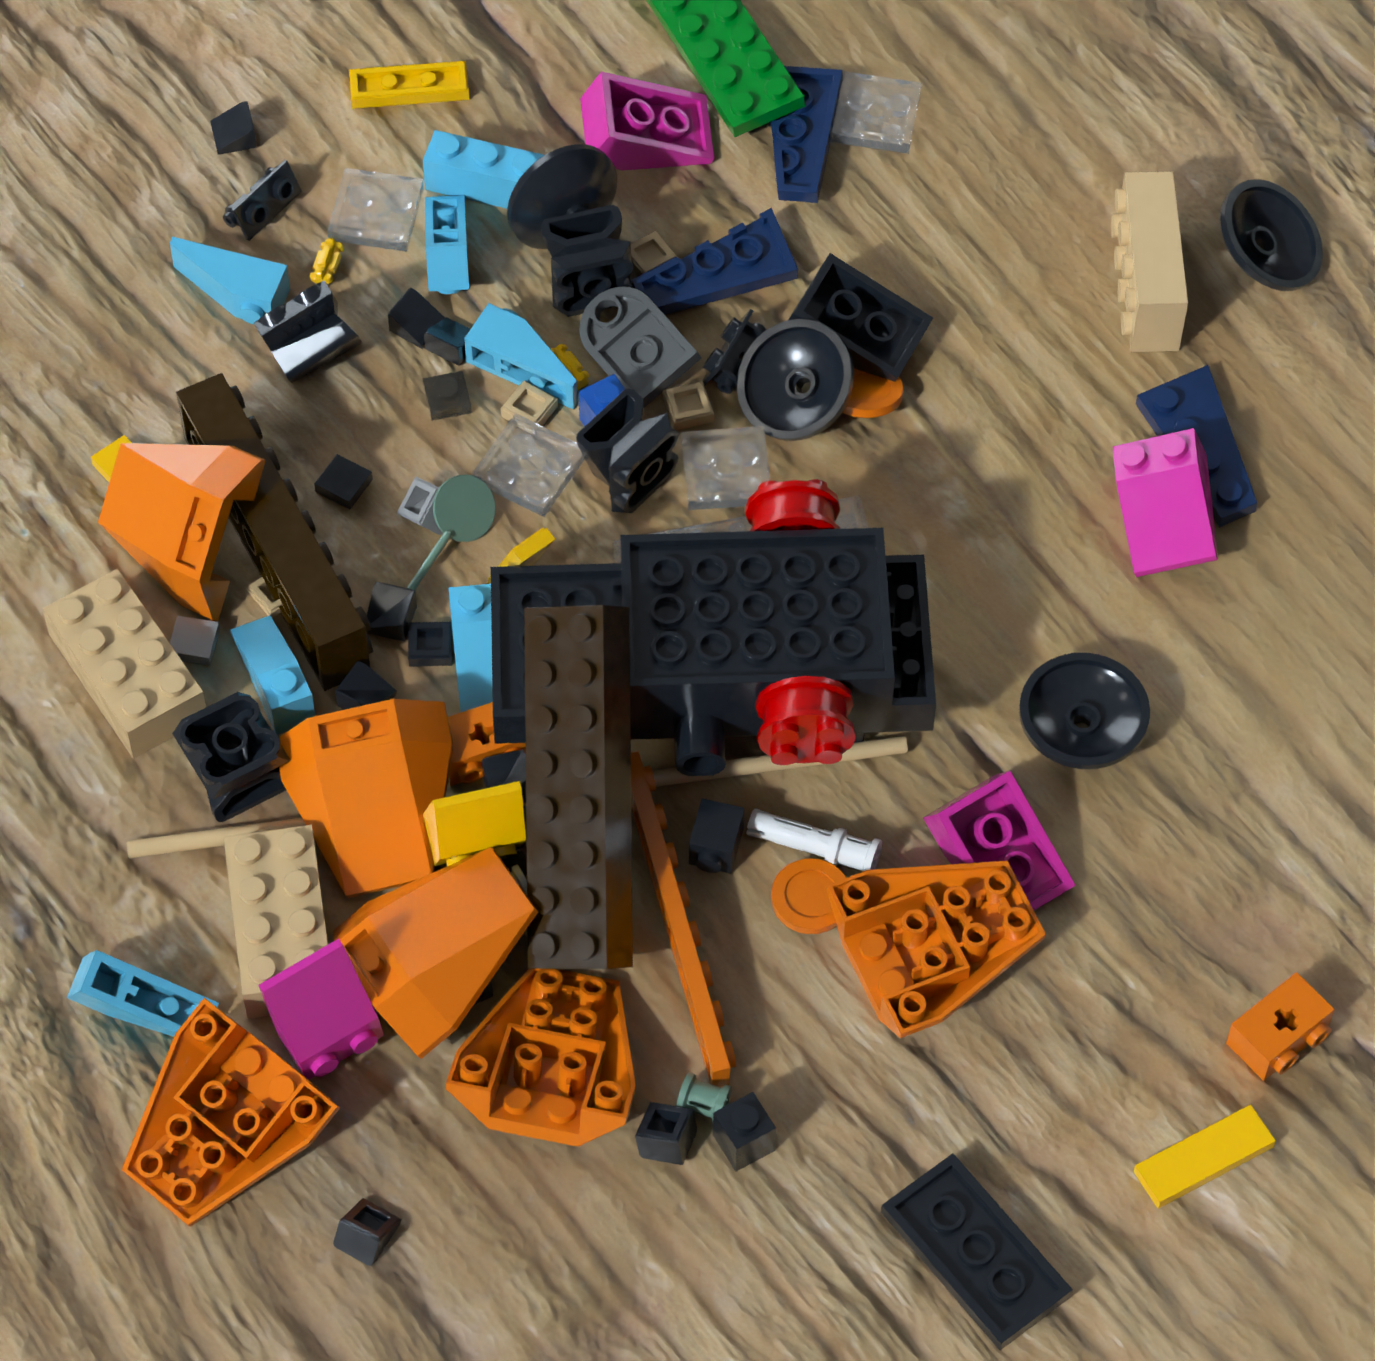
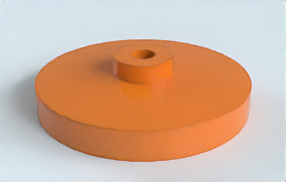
M854 368L852 393L842 413L859 418H875L891 413L898 408L903 399V383L898 377L894 382Z
M801 859L788 864L778 873L772 885L771 903L774 913L785 926L799 933L820 934L832 930L837 925L826 888L828 884L842 880L846 876L835 865L821 859Z

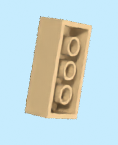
M1173 171L1125 172L1122 189L1115 190V211L1117 214L1111 215L1112 238H1118L1119 246H1115L1114 265L1115 270H1122L1123 277L1118 279V302L1125 303L1126 311L1121 314L1122 336H1129L1130 352L1179 351L1188 307L1174 174Z
M118 568L43 608L49 636L133 759L174 737L172 733L183 718L206 708L203 690Z
M312 825L223 837L242 995L247 1019L270 1016L258 986L259 984L328 945Z

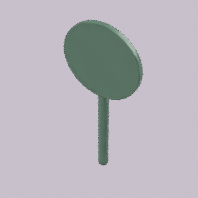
M457 475L447 479L437 490L433 501V515L438 528L443 534L407 586L408 589L416 590L449 539L459 542L474 541L482 537L491 527L495 517V500L491 490L481 479L472 475Z

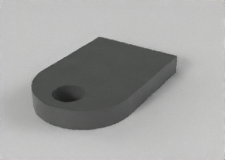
M631 287L608 289L597 295L587 305L582 314L579 332L584 348L608 376L615 374L625 389H633L643 398V408L702 358L653 301L638 289ZM609 306L618 307V313L612 321L600 322V315L605 308Z

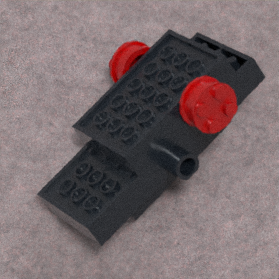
M813 479L808 481H765L758 486V490L749 497L745 506L748 523L752 525L750 531L620 535L621 563L490 567L492 697L495 744L526 743L524 608L588 605L629 607L631 740L674 738L675 766L677 771L683 775L714 776L724 770L726 766L725 737L757 736L761 751L770 756L772 763L776 765L814 762L834 764L842 759V754L852 747L856 739V733L933 731L936 694L924 554L886 556L884 528L840 529L839 525L835 523L840 513V503L837 494L827 487L826 482Z

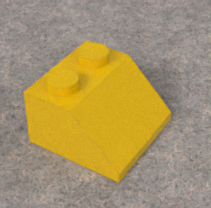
M520 781L435 799L431 801L423 813L435 866L446 863L449 866L489 847H492L499 857L504 859L516 855V848L521 847L526 841Z

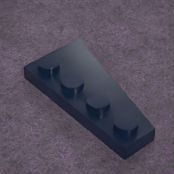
M784 66L804 95L805 107L771 121L778 199L818 203L844 82L843 70Z
M770 208L760 213L758 220L746 226L742 222L729 229L727 236L713 243L707 240L696 246L694 253L682 259L674 257L632 279V286L646 294L661 312L666 315L798 279V268L773 210Z
M1208 365L1137 395L1136 406L1157 436L1192 428L1195 429L1207 454L1213 517L1219 528L1256 511L1257 500Z

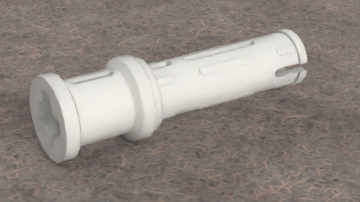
M754 808L747 826L748 836L769 840L783 846L824 857L825 861L835 866L841 864L861 871L876 869L882 849V840L874 838L873 841H868L848 835L847 829L835 828L833 831L820 829L789 818L773 815Z

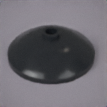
M586 144L568 145L547 153L524 172L511 193L507 207V218L512 232L522 243L531 248L547 249L541 233V223L544 219L612 205L617 189V172L614 164L599 148Z
M1253 179L1238 184L1226 195L1220 212L1222 235L1230 255L1249 277L1262 285L1279 291L1298 290L1316 277L1323 259L1321 237L1310 213L1293 194L1275 183Z
M794 319L772 326L755 339L746 351L740 364L737 376V396L740 407L745 417L756 429L778 440L797 441L821 433L841 415L852 393L854 364L849 348L835 331L817 321ZM810 382V389L806 393H802L803 385Z
M1070 653L1045 662L1030 675L1021 693L1019 716L1028 740L1041 754L1050 760L1071 768L1099 769L1124 760L1139 747L1148 729L1150 705L1147 693L1139 679L1121 663L1099 654ZM1085 723L1088 725V728H1079L1075 724Z

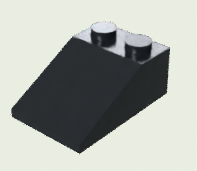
M829 253L788 320L808 319L826 325L835 331L846 343L855 369L895 382L933 320V317Z

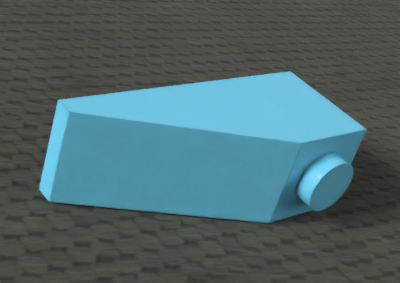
M465 195L425 197L426 259L429 292L438 291L441 294H455L461 290H468L469 270Z
M176 237L171 238L170 248L174 268L234 317L254 324L262 316L285 303L290 291L287 265Z
M488 303L464 338L466 362L517 385H520L525 380L558 398L559 404L574 410L577 405V380L524 318L519 317L517 313L510 309H501Z
M491 584L448 588L460 712L493 702Z
M271 615L230 629L273 731L279 735L289 731L305 719L314 717L315 710L310 688L294 654Z
M98 950L83 957L67 996L68 999L107 1016L173 1037L203 998L210 1001L216 1007L219 1005L214 1000Z

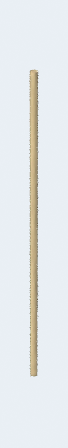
M906 736L855 742L849 750L842 754V759L839 762L908 753ZM766 754L726 760L724 770L714 776H686L677 771L676 767L652 770L656 787L822 765V763L776 765L772 763L771 757ZM301 817L127 841L128 857L130 859L224 846L223 837L306 826Z

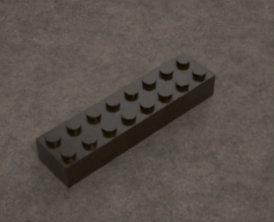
M220 373L176 391L184 439L188 445L235 446L266 460L254 501L233 500L228 519L259 575L265 580L266 587L273 600L277 601L280 599L282 603L279 606L280 612L323 690L327 691L340 685L358 660L370 667L369 654L373 653L374 650L366 633L371 630L368 617L361 606L357 608L353 606L350 600L352 598V591L348 581L343 574L337 576L331 567L334 565V560L325 542L318 544L313 535L316 533V528L307 510L300 512L295 502H298V496L289 478L282 480L278 473L280 464L274 450L271 447L265 449L260 440L263 439L259 424L254 416L247 418L243 411L245 409V402L236 385L230 387L223 373Z
M588 605L524 608L527 896L538 910L537 915L527 927L528 968L616 969L633 967L629 607Z

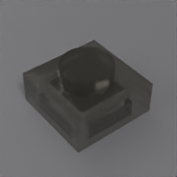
M463 371L422 378L431 421L472 413Z

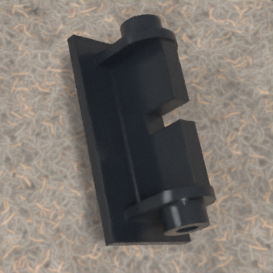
M284 160L279 166L267 168L265 174L249 188L251 192L248 195L243 194L232 205L229 204L225 208L226 213L223 215V220L232 228L236 225L240 226L246 240L250 241L302 192L288 161Z
M752 309L740 320L733 317L721 334V338L725 340L721 350L716 347L703 365V368L708 371L703 379L704 386L712 379L718 383V389L725 394H731L732 391L737 390V376L742 362L739 356L744 357L755 339L767 330L760 323L752 324L748 321L754 312Z

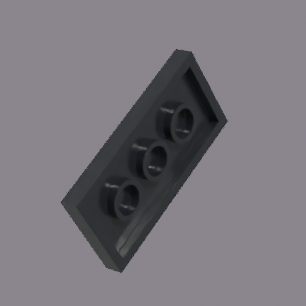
M954 1153L881 1206L883 1216L999 1350L1003 1349L1072 1296L1073 1289Z

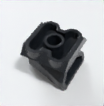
M608 205L544 219L541 223L542 237L552 256L553 307L567 317L583 314L587 305L597 295L615 287L633 288L631 272L634 266L631 260V241L619 240L622 230V215L617 206ZM609 306V307H607V308H605V309L613 308V307H616V306Z
M325 280L307 288L291 301L271 310L254 322L261 337L291 383L362 344L359 336L338 317V302Z
M630 388L622 391L583 427L576 437L577 446L591 472L609 486L611 512L633 513L671 477L679 459L678 455L672 451L679 434L678 431L670 426L667 413L643 420V398Z
M236 692L183 718L172 733L205 786L212 814L218 822L227 821L286 791L281 781L279 767L291 760L283 749L278 735L272 731L261 714L258 703L250 695Z

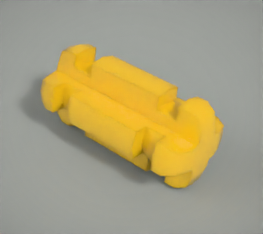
M327 238L320 245L322 251L318 250L312 267L314 273H310V280L314 283H320L325 280L328 285L333 282L332 274H336L341 260L340 252L344 251L343 244L336 242L334 238Z
M559 344L555 348H551V351L577 380V391L582 387H586L589 383V373L582 371L584 367L571 351H566L568 347L564 344Z

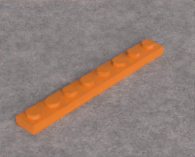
M639 751L632 752L631 810L710 1084L723 1087L725 1084L729 1085L730 1068L736 1067L734 1050L731 1042H723L719 1028L724 1027L721 1005L718 1000L711 1002L707 988L713 986L710 967L707 960L699 961L696 947L701 946L700 934L696 921L688 922L684 908L690 906L684 881L677 882L673 869L678 868L673 842L665 843L662 830L667 829L663 806L661 803L654 805L651 792L656 791L652 768L650 765L643 767Z

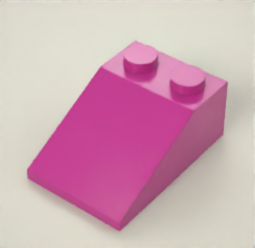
M600 72L580 98L585 144L603 151L612 161L615 169L624 171L711 164L714 161L707 98L704 94Z
M1192 428L1113 446L1116 484L1135 576L1140 577L1218 560L1207 454L1195 429Z
M1011 771L990 777L923 817L950 864L1008 861L1033 910L1038 909L1076 886Z
M339 938L258 985L280 1041L300 1073L308 1080L315 1076L322 1077L329 1074L338 1066L340 1061L354 1053L360 1054L368 1051L377 1043L379 1038L384 1036L379 1018Z

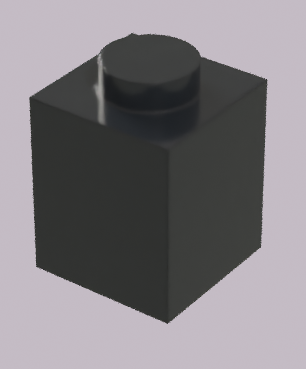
M701 799L689 842V865L697 866L700 870L708 873H718L720 871L732 873L744 830L745 808Z
M754 1092L713 1112V1137L735 1172L775 1151L776 1127Z

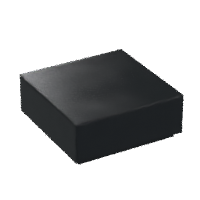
M337 454L314 483L315 492L351 509L372 482L373 476L372 472Z
M409 622V667L452 666L451 622Z

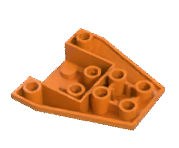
M121 443L98 523L181 606L212 621H218L230 581L212 573L232 503L233 500L254 501L266 460L235 446Z
M408 699L385 700L307 718L279 737L283 749L291 760L279 767L281 781L305 824L312 825L314 840L347 898L404 886L435 872V864L423 813L432 800L446 797L453 741L445 702Z
M489 847L366 902L333 930V941L339 938L374 1008L411 1050L422 1059L457 1030L537 915L538 910L496 851Z
M1008 861L866 870L828 884L826 888L842 946L878 1019L899 1038L942 1023L1046 937V933Z
M528 968L457 1049L446 1081V1090L488 1129L579 1147L626 1125L636 1084L620 982L560 969Z
M203 998L175 1033L121 1170L191 1227L310 1146L340 1107L257 1037L210 1001Z

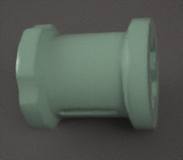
M688 1072L679 1092L676 1106L693 1109L695 1113L712 1118L713 1122V1112L729 1104L732 1086L725 1084L721 1088L697 1080L695 1074Z

